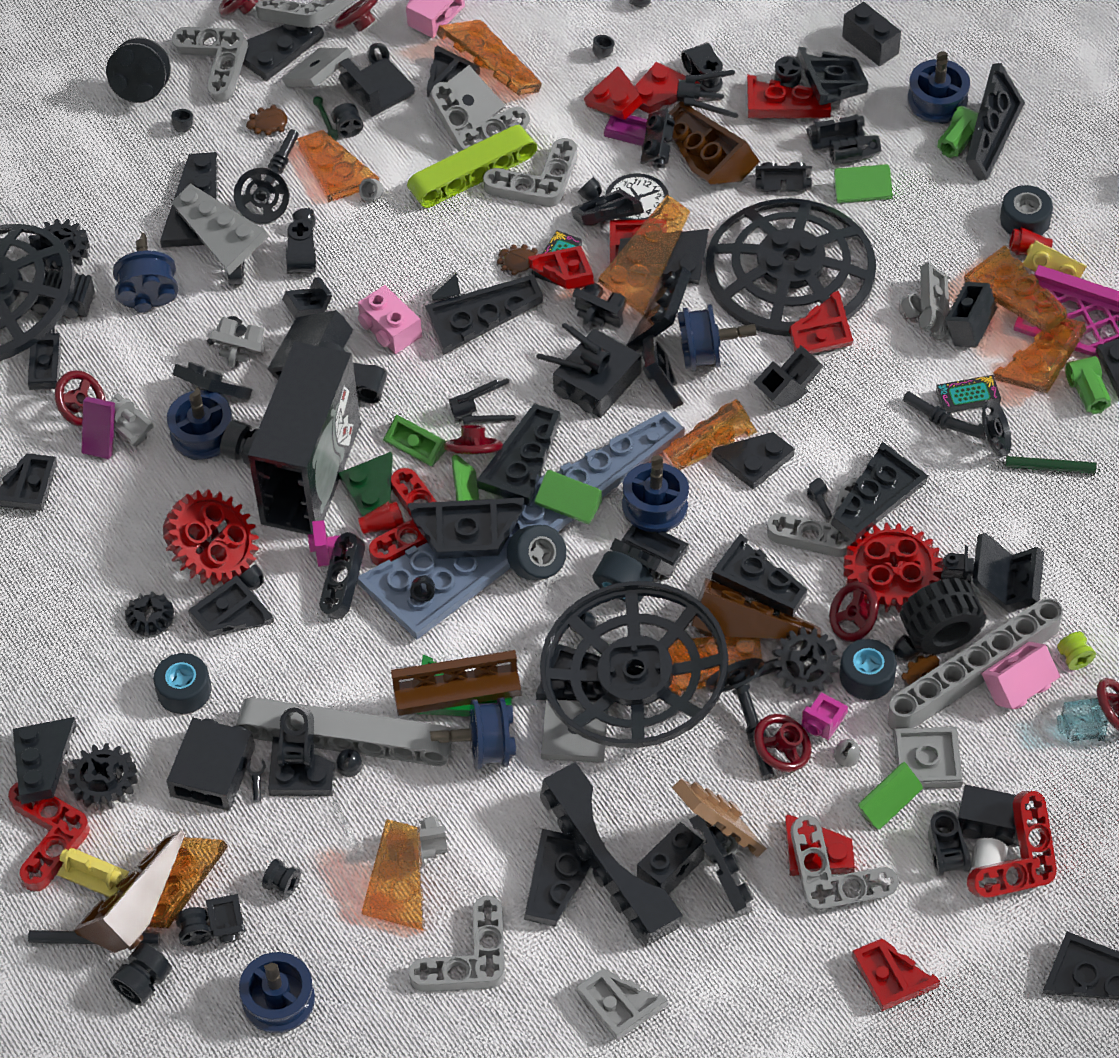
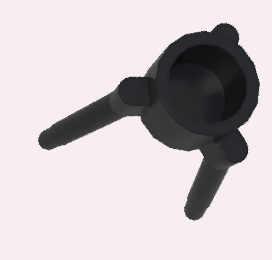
M727 70L701 75H686L685 80L678 79L677 101L684 102L686 106H694L724 116L738 118L739 115L735 112L696 101L699 100V97L724 99V95L700 91V84L695 82L731 76L735 74V71Z
M563 323L562 328L585 345L580 355L583 364L540 353L536 355L537 359L581 370L588 375L593 370L601 373L611 358L609 351L594 344L567 323Z
M508 378L501 381L496 379L465 394L449 398L454 420L462 419L464 425L473 422L514 421L516 419L515 415L472 416V413L477 412L474 402L475 398L509 384L510 380Z

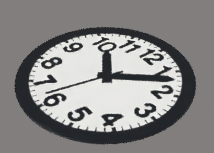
M634 173L619 177L610 184L606 191V194L622 189L642 202L644 213L619 218L621 220H653L665 211L669 203V193L666 186L659 179L647 174Z

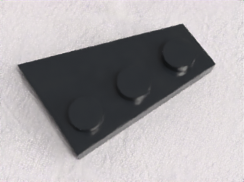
M284 24L247 40L248 47L243 65L265 81H268L324 37L323 29L319 26L307 28Z
M684 266L676 272L670 271L664 276L659 290L626 346L637 351L643 347L644 338L651 334L656 337L674 324L691 276V272Z
M558 644L552 659L551 668L570 669L576 649ZM587 652L583 658L580 670H597L601 656ZM633 666L629 668L627 673L635 676L641 674L644 669ZM552 680V687L557 700H577L571 682ZM542 681L536 692V700L547 699L542 687ZM581 682L583 692L588 700L598 701L605 695L600 682Z
M75 717L13 729L21 804L54 798L63 770L61 765L65 754L69 752L71 735L75 733L77 727Z
M1067 931L1042 994L1119 1000V951Z

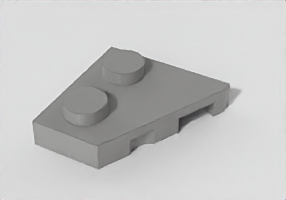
M601 969L577 986L578 995L616 1041L668 1006V999L660 993L658 996L642 990L641 985L630 980H622L617 974L605 969Z

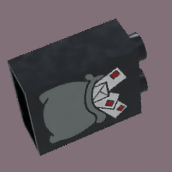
M294 341L248 453L261 525L308 535L313 534L312 522L324 520L340 480L339 472L344 470L361 426L352 353L346 352L341 346L333 342L320 341L315 345Z

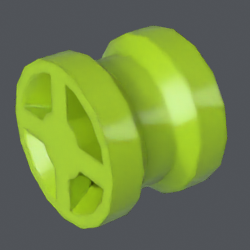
M1080 631L1065 636L1057 644V649L1061 655L1066 657L1065 663L1070 670L1081 669L1090 664L1096 657L1094 649L1086 644L1087 638L1085 634Z

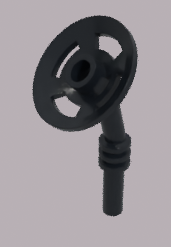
M289 130L279 151L275 152L273 158H271L268 168L250 169L242 174L236 182L234 202L239 212L245 218L257 223H268L278 219L287 209L290 193L286 181L280 174L284 172L289 162L288 156L299 137V133L296 130ZM261 174L266 175L264 180H262ZM251 178L252 181L248 184L245 194L241 195L243 184L247 179ZM275 181L279 183L278 185L273 186ZM256 184L257 187L254 193L250 194L251 187ZM271 194H275L274 200L269 204L268 200ZM279 194H283L281 205L277 210L273 211L272 208L276 205ZM251 201L256 207L263 208V215L250 211L245 205Z
M910 391L904 395V402L927 415L929 421L934 422L937 426L939 425L940 428L952 429L987 440L993 451L1000 457L1007 456L1010 453L1011 433L1002 407L995 399L991 398L984 401L982 423H979L977 426L953 418L952 414L947 413L945 409H942L940 406L934 407ZM987 408L991 410L989 415H986ZM996 443L1000 449H997L994 444Z
M750 658L728 665V675L722 692L732 691L734 695L738 696L748 727L746 728V734L748 735V741H750L749 745L751 748H754L762 779L768 780L774 777L773 768L762 760L755 748L754 730L759 720L749 693V683L754 681L764 671L765 663L760 658ZM719 670L706 681V688L710 692L715 690Z

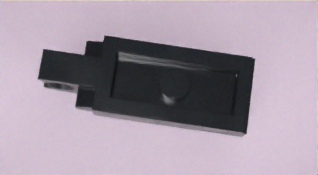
M55 326L40 341L30 347L29 390L55 389L59 380L61 338L60 333H55Z

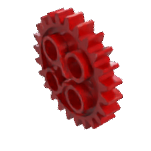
M207 489L203 494L199 490H196L192 495L186 494L172 506L173 509L166 515L169 520L163 525L164 528L169 530L163 536V539L172 542L166 548V551H175L176 553L171 559L172 562L180 560L182 562L180 571H184L187 568L190 569V579L198 574L200 575L201 584H204L210 578L213 586L217 585L220 581L225 584L236 575L239 577L256 560L253 554L259 550V547L253 544L259 539V536L251 534L256 524H248L246 521L251 516L250 513L242 515L240 511L243 505L239 504L234 507L232 505L233 497L231 496L224 501L220 491L214 497L210 489ZM223 521H226L227 525L212 539L210 544L200 554H197L196 549Z
M885 523L884 530H880L874 525L872 534L867 531L861 536V539L858 538L853 542L852 546H847V553L844 556L843 576L847 577V584L851 582L868 584L876 593L878 605H884L885 612L887 613L891 606H895L898 613H900L902 605L908 601L910 596L921 588L940 581L942 574L943 558H939V548H932L933 539L923 541V531L914 535L912 534L913 526H909L906 531H903L901 523H898L895 529H891L890 525ZM864 594V600H865V603H867V602H868V598H867V596Z

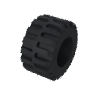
M959 578L943 579L921 588L908 598V601L903 604L900 611L901 621L916 651L922 652L925 655H938L963 646L981 632L987 619L971 584L967 580H960Z

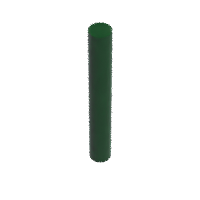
M1006 456L1005 468L1096 474L1097 467L1096 462Z

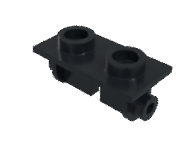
M664 108L648 115L640 164L652 161L655 167L664 168L665 164L669 162L670 145L663 142L672 141L675 126L673 116L668 114L669 108Z
M854 114L853 116L839 118L837 123H835L834 119L813 122V125L806 128L813 151L829 148V141L833 139L866 136L863 130L865 120L863 115L858 116V114Z
M774 162L762 163L761 166H756L755 177H761L755 178V189H761V192H781V181H786V191L806 192V189H812V178H806L811 177L812 166H806L803 162H792L789 166H778Z
M965 545L964 554L949 553L944 556L940 581L943 579L959 578L960 580H967L971 584V576H973L974 558H968V545Z

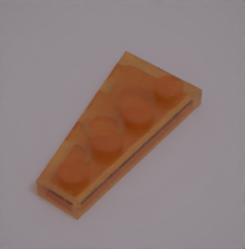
M481 20L439 25L436 32L437 36L442 39L448 37L454 42L453 47L460 53L467 51L475 57L473 61L481 68L494 71L493 77L518 96L538 93L540 91L542 83L535 77L533 72Z
M667 195L600 275L598 282L609 291L623 295L628 305L644 315L670 255L689 218L690 210Z
M1005 245L964 275L965 282L989 283L991 285L990 288L993 289L994 301L1046 333L1067 318L1066 308L1047 288L1043 289L1039 285L1038 279L1024 269L1023 263L1018 258L1014 259L1010 250Z

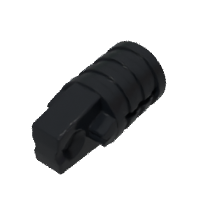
M878 135L853 136L829 141V153L833 165L853 162L855 160L860 161L880 154L882 151Z

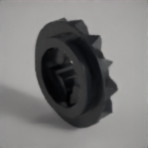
M153 591L149 595L139 593L137 599L134 601L129 600V606L125 610V620L128 627L136 634L143 636H153L165 631L171 625L174 618L172 602L167 600L164 594L161 596L156 595ZM152 606L154 612L151 613L148 621H146L144 612H147L148 608Z

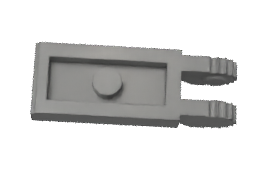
M927 262L920 266L921 310L923 312L919 317V326L924 331L928 332L931 330V336L936 340H940L948 332L945 318L948 317L947 314H949L948 276Z

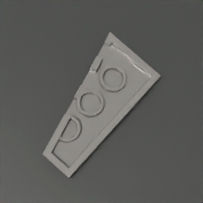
M191 183L171 202L174 209L187 225L193 229L198 238L208 247L212 255L222 264L229 275L268 238L265 229Z

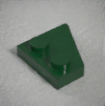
M391 452L339 472L340 481L360 517L365 516L388 501L391 503L393 454Z

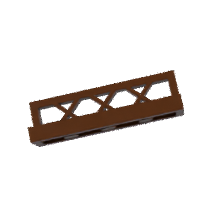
M515 650L391 670L398 716L469 705L473 699H477L478 703L494 701L498 698L506 699L522 696ZM508 662H510V664H507V665L496 666L497 664H502V663H508ZM476 668L471 671H465L466 669ZM444 673V675L434 676L435 674ZM413 678L410 681L399 682V680Z

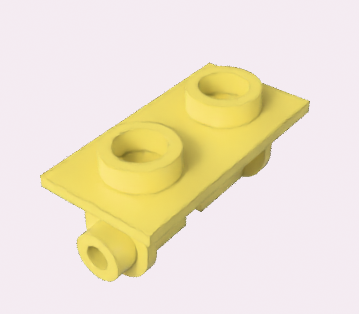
M1036 240L1028 248L1027 256L1022 263L1023 266L1035 272L1038 265L1078 278H1081L1087 267Z
M71 848L69 850L64 849L61 852L60 861L63 862V865L58 871L57 876L110 897L118 893L119 890L116 888V885L128 876L129 871Z

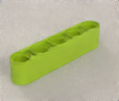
M514 125L416 172L409 178L407 187L422 207L430 208L484 182V174L490 169L500 168L508 170L527 161L536 153L537 144L521 125Z

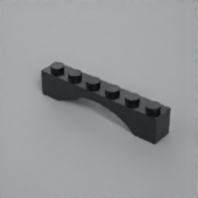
M574 762L543 779L540 799L547 810H552L558 818L557 823L562 833L571 837L582 861L587 860L593 869L592 873L598 885L604 886L611 895L610 900L615 910L619 913L622 912L629 921L628 926L636 939H641L647 947L679 929L683 915L665 889L651 885L632 875L606 849L593 819V786L578 764Z

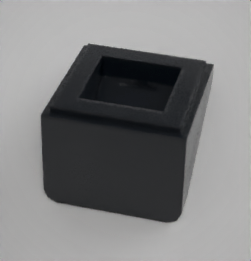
M452 272L429 293V297L435 301L459 296L461 293L457 274Z

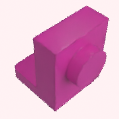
M324 520L313 521V534H308L310 552H316L318 567L328 566L335 541L339 536L327 537Z
M821 692L812 706H806L803 710L801 725L810 734L829 740L848 713V706Z

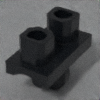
M595 282L594 284L586 285L582 290L576 288L572 293V296L576 298L575 309L579 310L577 316L583 319V328L588 331L592 330L595 325L603 328L605 323L620 329L623 324L622 313L626 306V298L617 292H612L607 301L601 299L603 288Z

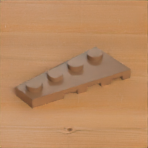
M680 779L672 787L691 811L712 826L715 825L726 836L729 837L731 835L734 837L735 841L743 848L747 846L750 852L757 858L767 849L741 820L740 817L743 813L732 801L729 800L727 802L721 795L718 794L716 796L708 788L704 790L697 782L691 784Z

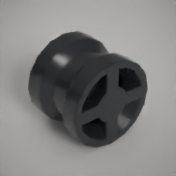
M791 56L781 57L775 63L774 80L781 81V86L790 88L800 85L801 62Z
M340 104L331 113L337 133L341 137H354L362 131L364 127L363 121L359 117L358 109L354 104Z
M276 858L269 864L264 873L262 887L268 890L275 889L280 896L287 899L293 894L299 883L301 870L294 866L286 867L284 861Z
M191 907L176 914L175 921L177 927L181 929L179 939L182 945L197 946L211 939V929L206 925L208 920L206 909Z

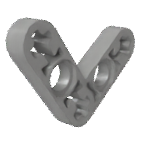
M260 0L256 3L257 17L260 20L309 28L324 23L351 5L355 0H312L308 4L287 0Z
M181 27L177 29L172 35V43L180 54L215 56L207 89L215 101L225 102L229 100L234 94L248 47V42L243 33L238 29ZM208 38H216L212 45L204 46V42ZM234 61L231 68L227 70L221 69L225 62Z
M439 82L434 85L430 93V102L459 152L470 147V145H464L466 138L472 141L480 134L481 139L477 140L475 144L489 138L490 136L486 133V127L496 126L500 132L505 130V125L512 120L513 115L516 119H522L520 125L524 129L527 128L530 122L529 113L524 108L516 106L475 125L451 84ZM439 91L442 94H448L446 101L443 98H437ZM447 104H448L450 108H448L446 111H444L445 108H446V106H447ZM453 113L461 115L463 124L459 126L453 125L449 120V115ZM515 122V123L509 125L508 128L511 127V126H514V125H519V124H518L517 122Z
M569 138L556 140L551 147L541 176L500 168L488 170L483 178L485 192L495 197L546 207L558 205L563 198L577 159L576 143ZM564 150H567L564 155V160L561 159L560 153H563ZM553 169H561L564 171V173L562 175L555 176L552 175L550 171H552ZM527 184L530 188L526 191H519L516 189V186Z
M849 479L842 484L831 522L840 505L853 489L857 479ZM786 513L774 514L768 520L767 535L770 540L778 544L834 557L846 556L847 546H852L853 541L845 535L841 545L835 544L838 541L840 531L834 528L831 522L829 524ZM780 525L785 526V528H783L782 531L776 530L779 528ZM794 528H797V536L793 535ZM812 530L818 534V537L808 540L802 536V533Z
M804 815L792 823L791 838L803 895L806 903L811 908L822 910L883 898L897 890L899 885L897 874L888 867H879L832 877L820 822L813 816ZM802 822H806L809 827H814V832L809 836L810 842L813 844L817 841L819 848L811 847L801 851L800 845L807 844L805 835L798 834V829L803 825ZM809 853L817 854L821 858V868L816 872H811L805 868L804 859ZM879 873H883L884 878H890L891 884L886 886L887 891H883L881 886L871 887L869 891L872 895H866L867 884L863 878L864 875L868 876L867 882L879 879ZM848 879H853L859 883L860 892L855 898L847 897L842 890L843 883ZM831 882H836V893L840 901L835 902V895L823 898V904H819L818 899H812L811 893L816 891V886H820V889L825 891L833 889Z
M488 895L482 896L475 901L473 905L474 955L417 959L409 968V978L412 987L420 992L491 989L501 985L505 978L501 902L497 898ZM490 907L492 911L491 925H485L484 908ZM492 935L498 939V943L493 948H484L481 946L480 940L484 936ZM486 958H493L494 973L491 977H488L486 974ZM453 967H462L465 969L466 975L462 979L453 980L448 976V972ZM438 968H442L443 980L438 979ZM421 970L428 971L427 980L420 979Z

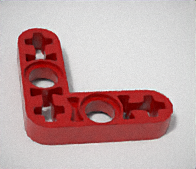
M401 468L396 470L391 476L393 493L407 512L408 503H413L417 499L437 502L412 469ZM400 481L410 482L411 492L408 491L404 483L400 484ZM411 519L373 539L369 545L370 559L377 566L387 560L392 562L405 555V551L413 546L418 548L427 542ZM413 533L417 536V539L414 542L406 543L401 540V537L404 534ZM383 549L384 551H388V553L383 554L382 552H378V550Z
M17 782L10 788L8 793L12 808L17 813L49 831L22 864L19 873L22 883L27 890L33 892L41 891L50 884L63 865V862L60 861V855L56 857L48 856L46 854L47 849L52 845H61L67 850L71 848L78 849L87 838L90 827L83 812L55 796L54 798L33 802L35 803L34 807L32 802L21 804V800L19 802L18 799L19 789ZM47 806H54L58 809L57 813L50 818L42 817L40 813ZM64 816L66 818V821L72 825H76L79 822L80 828H72L71 830H69L68 824L65 821H63ZM40 870V878L34 876L32 879H30L29 874L31 872L36 874Z
M1021 791L1013 800V813L1021 858L973 869L967 877V887L971 894L977 897H994L1047 885L1055 879L1057 865L1047 805L1041 793L1037 791ZM1029 801H1033L1034 807L1029 808V810H1026L1025 804H1028ZM1037 819V823H1027V820ZM1033 829H1037L1041 835V840L1035 847L1029 842V834ZM1032 852H1042L1043 855L1035 857L1032 855ZM1044 865V871L1040 872V875L1036 874V868ZM1011 867H1014L1018 873V879L1013 885H1010L1006 880V873ZM984 878H995L997 882L985 884L984 888L979 886V881H982Z

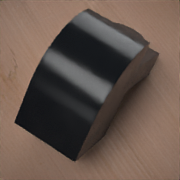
M800 345L782 367L772 361L753 383L777 405L782 407L789 406L808 392L805 387L824 365Z

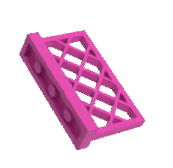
M1038 265L1034 281L1015 322L1014 331L1092 357L1096 356L1099 359L1095 351L1097 346L1119 339V328L1116 324V321H1119V291ZM1039 290L1049 293L1052 300L1038 305L1034 296L1036 291ZM1069 300L1076 302L1079 309L1065 314L1061 303ZM1056 306L1060 317L1047 321L1042 311ZM1096 309L1103 311L1107 318L1093 323L1088 313ZM1037 313L1042 324L1035 327L1023 324L1025 317ZM1083 315L1088 326L1074 331L1069 320ZM1064 322L1069 333L1062 336L1053 334L1050 327ZM1110 324L1116 335L1102 340L1097 329ZM1092 331L1097 342L1091 345L1082 344L1078 336Z

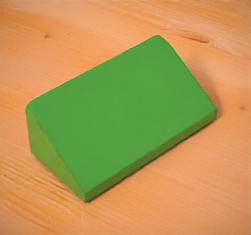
M888 164L837 168L834 170L833 184L837 203L893 199L891 172Z
M397 414L383 439L386 443L431 467L434 466L446 451L444 443L447 440Z
M453 455L451 458L456 501L480 500L475 469L460 456Z
M547 470L534 502L536 505L589 525L602 503V491L570 477Z
M902 762L858 803V807L862 816L875 829L880 830L923 789V786L908 764Z

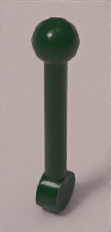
M316 96L313 98V104L318 107L328 130V139L336 141L338 133L337 130L332 128L322 105L323 98Z

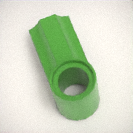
M963 105L957 108L950 126L938 140L937 147L944 156L949 158L958 157L970 142L978 112Z
M1093 356L1067 362L1065 364L1067 381L1070 387H1076L1086 412L1098 414L1110 407L1111 398L1102 381V369L1098 358Z

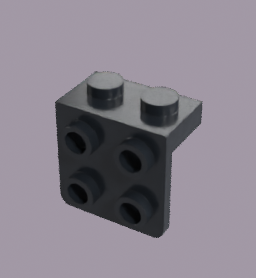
M349 58L339 62V80L341 85L371 117L415 93L414 85L387 58L381 59L361 71Z
M987 533L979 534L975 549L973 583L1008 613L1030 607L1040 601L1045 552L1039 547H1034L1012 555Z

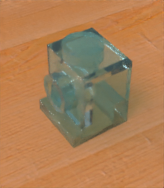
M1097 698L1064 702L1061 715L1057 716L1058 731L1060 734L1066 733L1068 742L1096 738L1098 741L1105 740L1108 721L1100 708Z

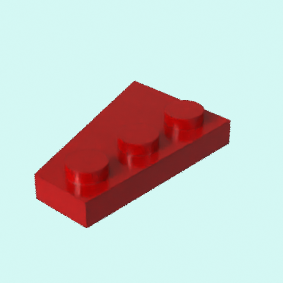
M747 74L748 118H831V103L819 105L812 88L801 85L794 88L781 86V81L772 79L769 83L757 81V76Z

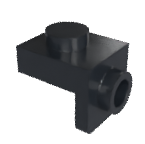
M314 277L309 289L285 291L282 301L295 319L300 316L325 312L332 294L321 277Z
M238 894L205 900L212 940L220 939V944L240 940L239 935L245 934V925L243 924Z

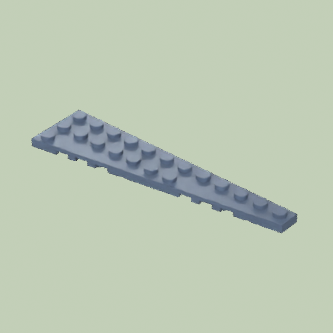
M663 411L631 428L628 432L611 439L610 443L597 451L594 448L585 453V457L573 464L568 462L561 466L560 471L556 473L600 489L603 498L623 483L629 471L641 464L649 463L653 456L659 455L685 435V428L666 411ZM542 476L539 479L531 505H525L499 556L437 559L428 543H425L418 548L416 546L409 548L405 551V555L392 562L387 560L359 575L357 584L418 640L510 569L507 560V545L517 530L532 525H547L559 532L574 519L535 504L534 501L544 478ZM426 575L432 578L435 583V594L428 602H418L410 594L411 583L416 577ZM421 583L422 593L427 592L426 584Z

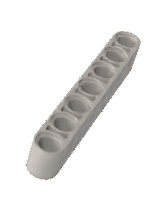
M1044 598L895 694L889 703L888 725L894 730L897 728L917 727L984 683L982 672L1027 642L1043 644L1058 633L1063 614L1061 604L1051 598ZM952 679L956 682H949L947 680ZM923 695H928L932 698H925ZM899 711H904V712H907L908 714H900V713H898V712H899Z
M255 697L243 700L236 724L246 728L248 731H252L253 739L272 742L273 737L280 738V718L283 712L289 708L302 706L308 708L314 716L313 741L314 748L338 752L350 749L364 756L443 766L447 764L452 744L451 741L449 743L431 741L430 731L451 730L443 725ZM293 713L290 720L291 725L295 729L300 730L303 727L304 719L301 714Z

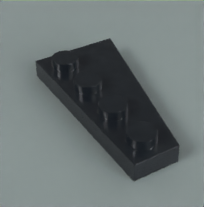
M994 63L991 66L966 158L969 168L978 181L988 179L1025 104L1002 63Z
M217 152L188 155L174 199L191 183L218 200ZM172 205L160 239L161 248L204 245Z
M534 274L425 305V310L442 353L445 355L543 303V294Z
M534 403L505 441L501 450L496 453L476 480L477 488L504 498H524V504L530 506L561 420L560 411Z
M882 442L874 457L867 464L865 471L859 476L853 489L848 493L833 516L831 525L855 542L925 485L928 475Z

